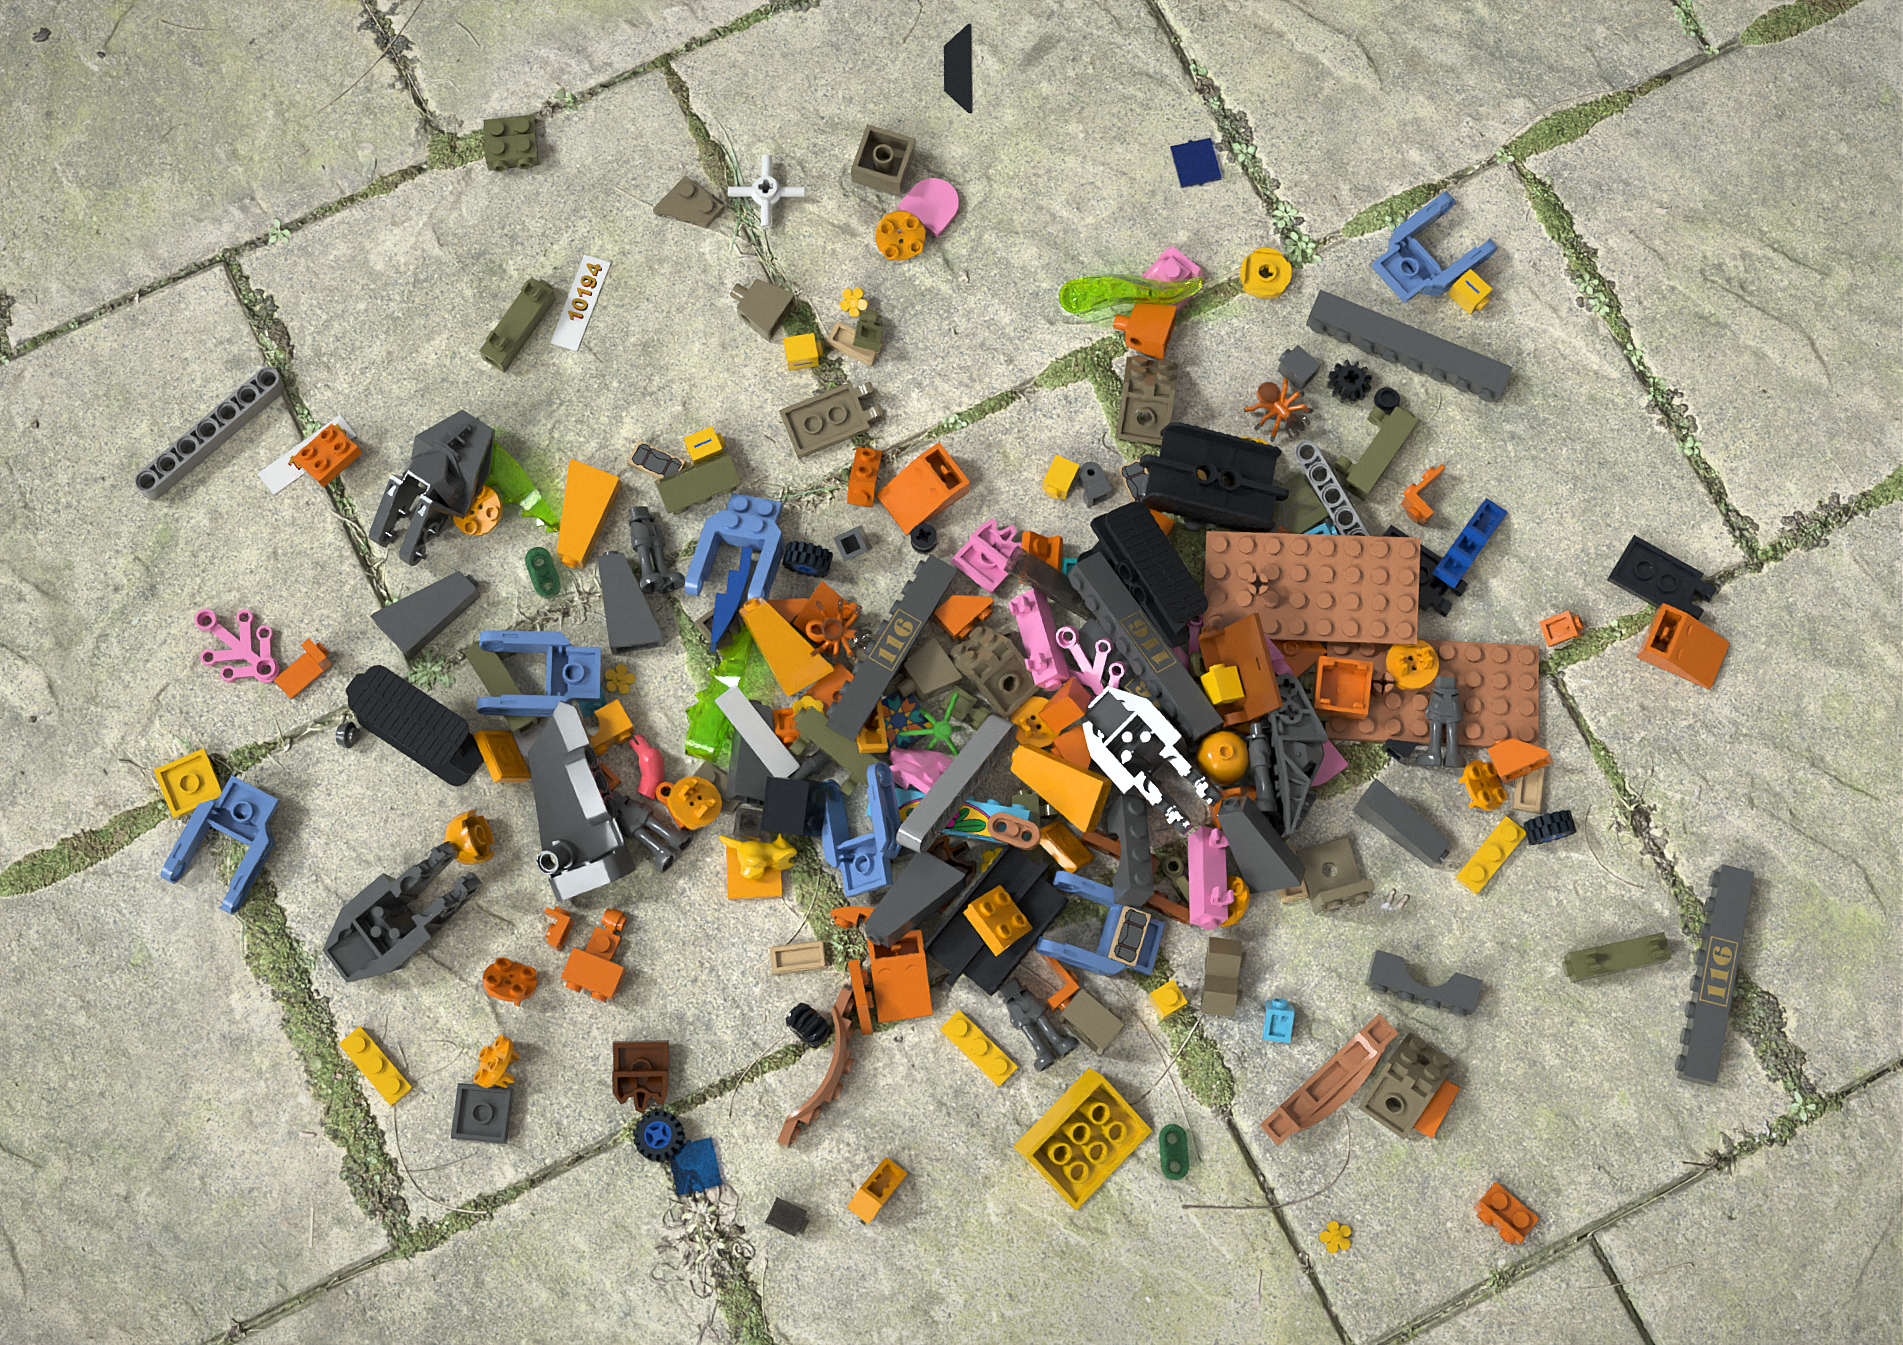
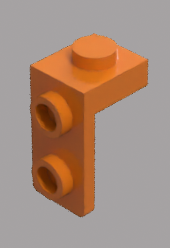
M861 447L856 449L849 477L847 504L873 508L876 479L882 451Z
M1443 464L1436 469L1432 466L1423 474L1422 478L1424 480L1418 485L1415 483L1411 484L1403 492L1405 497L1401 505L1407 510L1406 514L1413 522H1418L1421 526H1424L1431 519L1434 511L1418 495L1443 474L1446 468Z
M308 638L301 644L306 653L274 679L290 699L295 698L332 666L326 657L330 653L320 642L314 644Z
M1040 954L1065 984L1063 988L1047 1000L1046 1004L1053 1012L1058 1008L1063 1011L1073 1000L1072 996L1079 991L1080 987L1077 984L1080 981L1070 969L1067 972L1059 964L1062 961Z

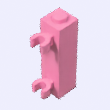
M1032 589L1012 599V602L1008 604L1011 614L1015 615L1028 658L1024 660L1027 670L1032 672L1035 685L1048 691H1053L1061 688L1062 684L1070 679L1062 648L1056 641L1057 630L1047 596Z
M1201 826L1188 836L1190 924L1201 926L1205 930H1214L1228 919L1227 905L1234 901L1233 890L1227 892L1226 846H1229V843L1223 831H1220L1218 828L1213 829Z

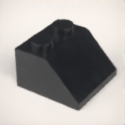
M767 776L760 830L821 837L828 783L808 779Z

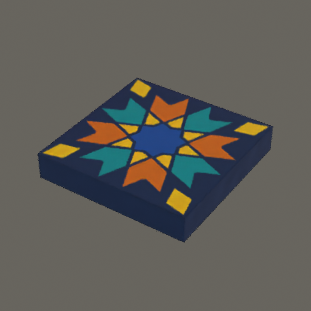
M895 691L881 701L888 743L887 752L889 755L893 747L906 750L926 736L901 737L899 736L900 731L930 729L933 727V724L919 712V709L922 707L912 694L903 699Z

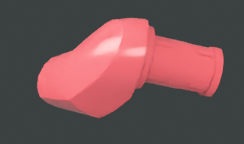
M638 734L634 737L639 744H636L632 738L629 742V746L639 757V767L642 773L636 792L648 799L654 800L658 785L663 783L665 779L664 759L658 748H652L642 734Z

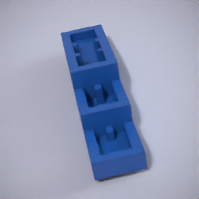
M1485 498L1432 574L1452 588H1455L1508 512L1488 498Z
M742 547L739 571L729 570L726 594L716 593L710 652H716L727 635L740 608L747 585L753 548Z

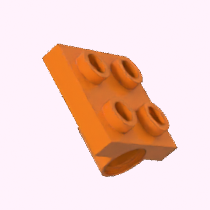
M331 423L309 444L303 447L293 459L324 488L363 452Z

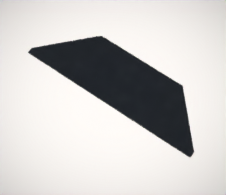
M967 24L944 45V92L968 113H972L971 24Z

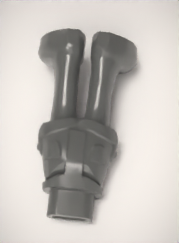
M647 506L630 508V537L632 548L639 555L642 578L640 580L641 591L645 594H652L658 590L659 594H664L681 588L685 585V576L680 572H669L663 552L666 542L657 523L654 522L655 517L650 515ZM650 554H651L652 561H653V564H654L655 572H654L653 567H652V564H651Z
M1436 676L1435 688L1431 689L1432 694L1429 705L1425 708V718L1430 721L1429 746L1425 753L1417 756L1416 765L1442 766L1441 739L1443 724H1445L1447 741L1443 767H1466L1467 761L1460 754L1458 747L1459 721L1464 719V710L1461 707L1458 694L1460 690L1456 689V677Z
M1253 723L1250 725V736L1246 737V741L1249 742L1247 747L1249 753L1248 769L1252 772L1256 785V799L1252 802L1265 817L1272 816L1278 813V804L1269 775L1272 752L1268 737L1263 734L1262 723Z
M614 791L612 795L618 808L616 820L622 834L628 839L635 838L648 847L655 857V869L661 874L665 873L674 863L676 853L656 840L645 830V827H649L663 837L678 853H682L687 849L694 835L688 830L676 831L669 828L653 816L654 810L650 806L632 800L628 795L623 797L620 793Z
M1017 977L998 989L1005 998L1003 1003L1006 1004L1010 1015V1023H1012L1016 1030H1022L1036 1052L1037 1059L1034 1062V1068L1038 1073L1054 1065L1058 1059L1043 1042L1034 1027L1035 1023L1038 1024L1050 1040L1060 1059L1069 1055L1080 1045L1076 1037L1065 1038L1056 1030L1045 1013L1048 1010L1047 1005L1042 999L1037 998L1029 991L1026 985L1022 986Z

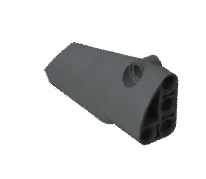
M559 701L545 728L528 751L542 852L537 856L536 864L542 873L548 874V881L557 902L611 883L637 870L616 820L618 816L616 802L577 706ZM551 855L554 856L556 864L552 862Z

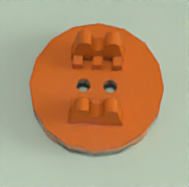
M500 957L495 960V963L489 965L484 970L482 983L484 989L489 993L488 996L514 1002V1005L519 1007L521 1001L530 998L535 993L537 972L533 967L524 966L521 963L512 962L508 958Z

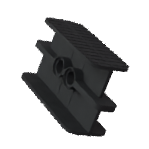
M1172 422L1160 432L1163 438L1159 457L1146 454L1140 458L1139 466L1150 469L1145 497L1141 499V503L1152 510L1155 509L1160 512L1163 511L1168 514L1171 513L1176 516L1179 515L1184 518L1187 517L1192 520L1195 519L1240 532L1267 533L1275 528V522L1272 520L1276 501H1284L1289 497V490L1272 486L1276 461L1281 456L1282 450L1279 447L1254 440L1231 436L1230 434L1200 428L1195 425L1192 426L1187 423ZM1198 470H1202L1206 474V480L1199 478ZM1223 476L1230 479L1231 487L1224 484Z
M1134 501L1111 510L1109 513L1095 517L1091 521L1090 526L1099 541L1091 550L1080 554L1077 558V563L1100 551L1158 630L1167 646L1176 648L1185 644L1190 639V634L1185 626L1194 617L1203 614L1207 610L1208 601L1145 504Z
M374 665L364 674L359 673L355 675L347 686L345 692L348 696V706L356 713L357 721L362 727L452 786L465 784L483 763V756L474 736L469 733L470 729L467 721L382 665Z
M1010 844L1006 845L996 859L992 861V864L987 867V870L982 873L974 886L969 889V892L964 895V898L960 900L951 914L941 923V926L937 928L928 942L925 943L923 950L952 972L945 980L947 984L952 986L964 973L988 995L992 996L1005 983V980L1010 977V974L1014 972L1018 964L1027 956V953L1032 950L1033 946L1037 943L1038 937L1044 935L1045 931L1050 928V925L1054 923L1055 919L1067 907L1069 899L1041 878L1052 864L1047 858L1038 866L1016 847ZM1000 885L1010 895L1012 901L1027 918L1033 929L1019 938L1004 952L995 956L963 912L968 909V905Z

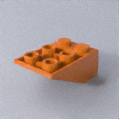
M938 442L913 460L876 494V497L907 536L916 525L926 523L970 492V481L941 443Z
M1663 603L1655 611L1636 658L1711 690L1730 642L1688 613Z
M910 931L889 948L882 944L876 945L867 938L878 1023L933 1016L922 931Z

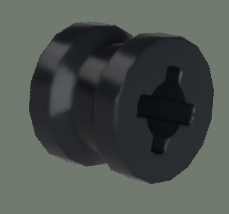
M926 523L916 525L911 531L912 548L919 554L932 552L937 543L936 530L933 526Z

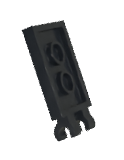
M1391 525L1382 537L1409 536ZM1420 544L1418 607L1427 611L1432 606L1437 613L1446 618L1453 604L1442 596L1449 588L1452 593L1461 597L1468 583L1461 579L1456 587L1452 588L1433 575V571L1443 558Z
M1636 535L1632 537L1607 581L1657 609L1665 603L1688 613L1696 620H1699L1704 609L1692 604L1695 596L1698 595L1699 598L1709 603L1717 590L1714 586L1701 580L1704 573Z

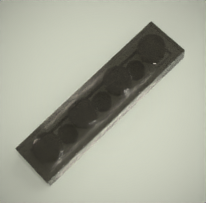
M1019 546L1013 549L1003 569L1005 572L1084 620L1088 621L1092 618L1096 621L1097 617L1088 609L1079 592L1072 587L1067 575Z

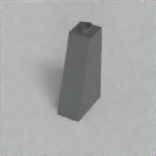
M608 551L603 556H598L604 610L612 654L664 647L665 643L662 633L624 553Z
M457 571L374 612L370 617L382 632L411 660L481 597L477 589L480 585L470 574L465 577L460 571Z
M748 700L775 734L771 707L762 705V702L758 700ZM734 726L725 799L763 807L767 776H774Z
M1375 778L1352 810L1430 868L1436 862L1441 865L1450 853L1446 848L1451 842L1377 778Z
M1233 796L1222 800L1217 818L1244 881L1249 887L1250 894L1301 886L1306 871L1305 866L1248 796Z
M927 851L923 854L916 852L864 923L867 938L876 945L882 944L887 948L891 947L963 891L966 887V875Z

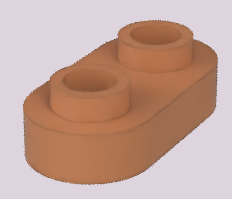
M1004 812L995 813L988 820L987 830L993 839L1002 843L1010 844L1023 850H1032L1041 841V832L1033 822ZM1006 824L1007 829L1004 832H999V825ZM1031 833L1032 838L1029 841H1024V834Z

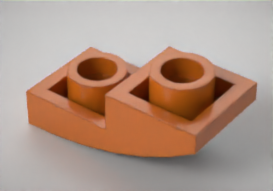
M861 906L840 907L832 909L830 916L832 920H835L834 924L841 928L849 929L850 926L857 928L860 918L864 919L863 923H865L875 908Z
M1445 1079L1413 1128L1433 1138L1461 1087Z

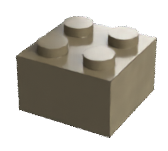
M867 124L851 168L852 182L900 196L916 152V139Z
M1081 989L1061 1012L1058 1022L1097 1055L1101 1056L1122 1031L1125 1025L1121 1022L1123 1017L1113 1008L1107 1010L1100 1004L1101 998L1093 991L1088 990L1086 992Z

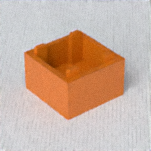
M1319 656L1316 661L1312 707L1316 715L1364 721L1368 715L1373 662Z

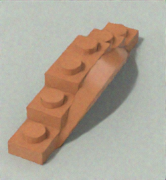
M841 988L831 1011L835 1024V1048L829 1070L812 1097L800 1108L787 1115L777 1140L778 1144L789 1148L791 1142L796 1143L802 1129L798 1127L799 1122L810 1126L811 1121L817 1122L822 1110L820 1104L824 1102L831 1105L832 1100H838L844 1086L839 1084L843 1074H849L854 1059L850 1058L851 1051L846 1049V1045L850 1044L855 1030L851 1029L852 1021L843 1018L845 1014L850 1015L855 1004V1000L851 999L853 994L850 990Z
M1379 1013L1266 1118L1259 1127L1278 1147L1292 1133L1306 1130L1327 1118L1342 1106L1364 1083L1382 1057L1386 1045L1399 1033Z

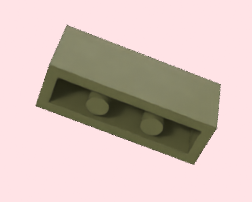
M726 451L655 480L654 483L665 510L668 514L673 512L674 515H678L687 511L688 506L696 502L698 505L705 504L713 499V495L720 492L722 495L735 491L737 489L736 486L740 485L741 481L731 456Z

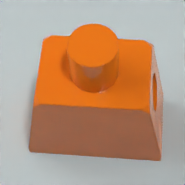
M1137 303L1133 307L1131 316L1116 314L1113 329L1125 331V345L1128 348L1163 360L1176 325L1177 306Z

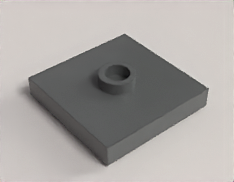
M458 1083L450 1138L507 1145L514 1089L496 1086L484 1088L475 1084Z

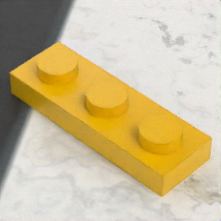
M1505 816L1457 874L1455 879L1477 895L1526 835L1525 830Z
M960 1010L940 1028V1031L998 1088L1018 1069V1066Z
M361 1026L339 1043L341 1048L391 1107L414 1089Z

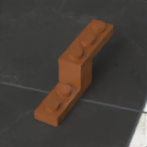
M1099 829L1083 833L1080 840L1083 845L1120 861V839L1113 841L1107 838V834ZM1151 853L1152 873L1154 876L1160 861L1156 860V856ZM1154 890V894L1142 905L1189 927L1192 925L1190 924L1189 904L1178 901L1176 904L1167 900L1168 896L1160 891Z

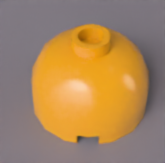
M1222 730L1213 732L1199 744L1196 750L1195 762L1212 783L1220 786L1234 784L1243 777L1248 768V748L1242 738L1233 732Z
M476 809L455 816L447 825L443 843L450 841L459 852L455 860L465 865L489 861L494 855V851L490 852L489 843H494L491 828L483 815L477 816L475 814L477 812Z

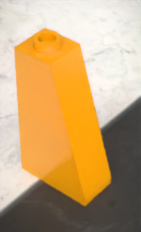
M574 459L570 460L557 554L561 563L573 569L578 566L584 569L622 484L619 477Z
M762 597L748 600L743 604L744 607L738 610L779 687L787 697L834 671L833 667L819 653L814 657L811 656L810 653L815 649Z
M1019 745L1012 754L1011 762L1013 763L1010 770L1083 832L1095 831L1113 781L1034 745Z

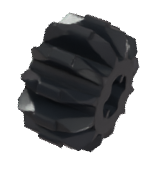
M1348 359L1344 361L1343 366L1337 363L1334 366V371L1329 373L1328 378L1331 381L1328 382L1327 386L1329 389H1334L1332 397L1341 396V403H1344L1346 398L1349 399L1351 404L1356 402V398L1362 401L1366 396L1365 393L1371 390V385L1368 383L1371 382L1372 375H1366L1367 366L1358 367V360L1354 362V365H1351ZM1350 379V383L1354 382V384L1350 385L1348 384L1349 381L1345 382V380Z
M800 1002L796 1007L794 1006L789 1012L790 1014L785 1018L786 1025L796 1037L808 1047L817 1049L821 1044L823 1045L832 1033L831 1026L815 1009L805 1003Z

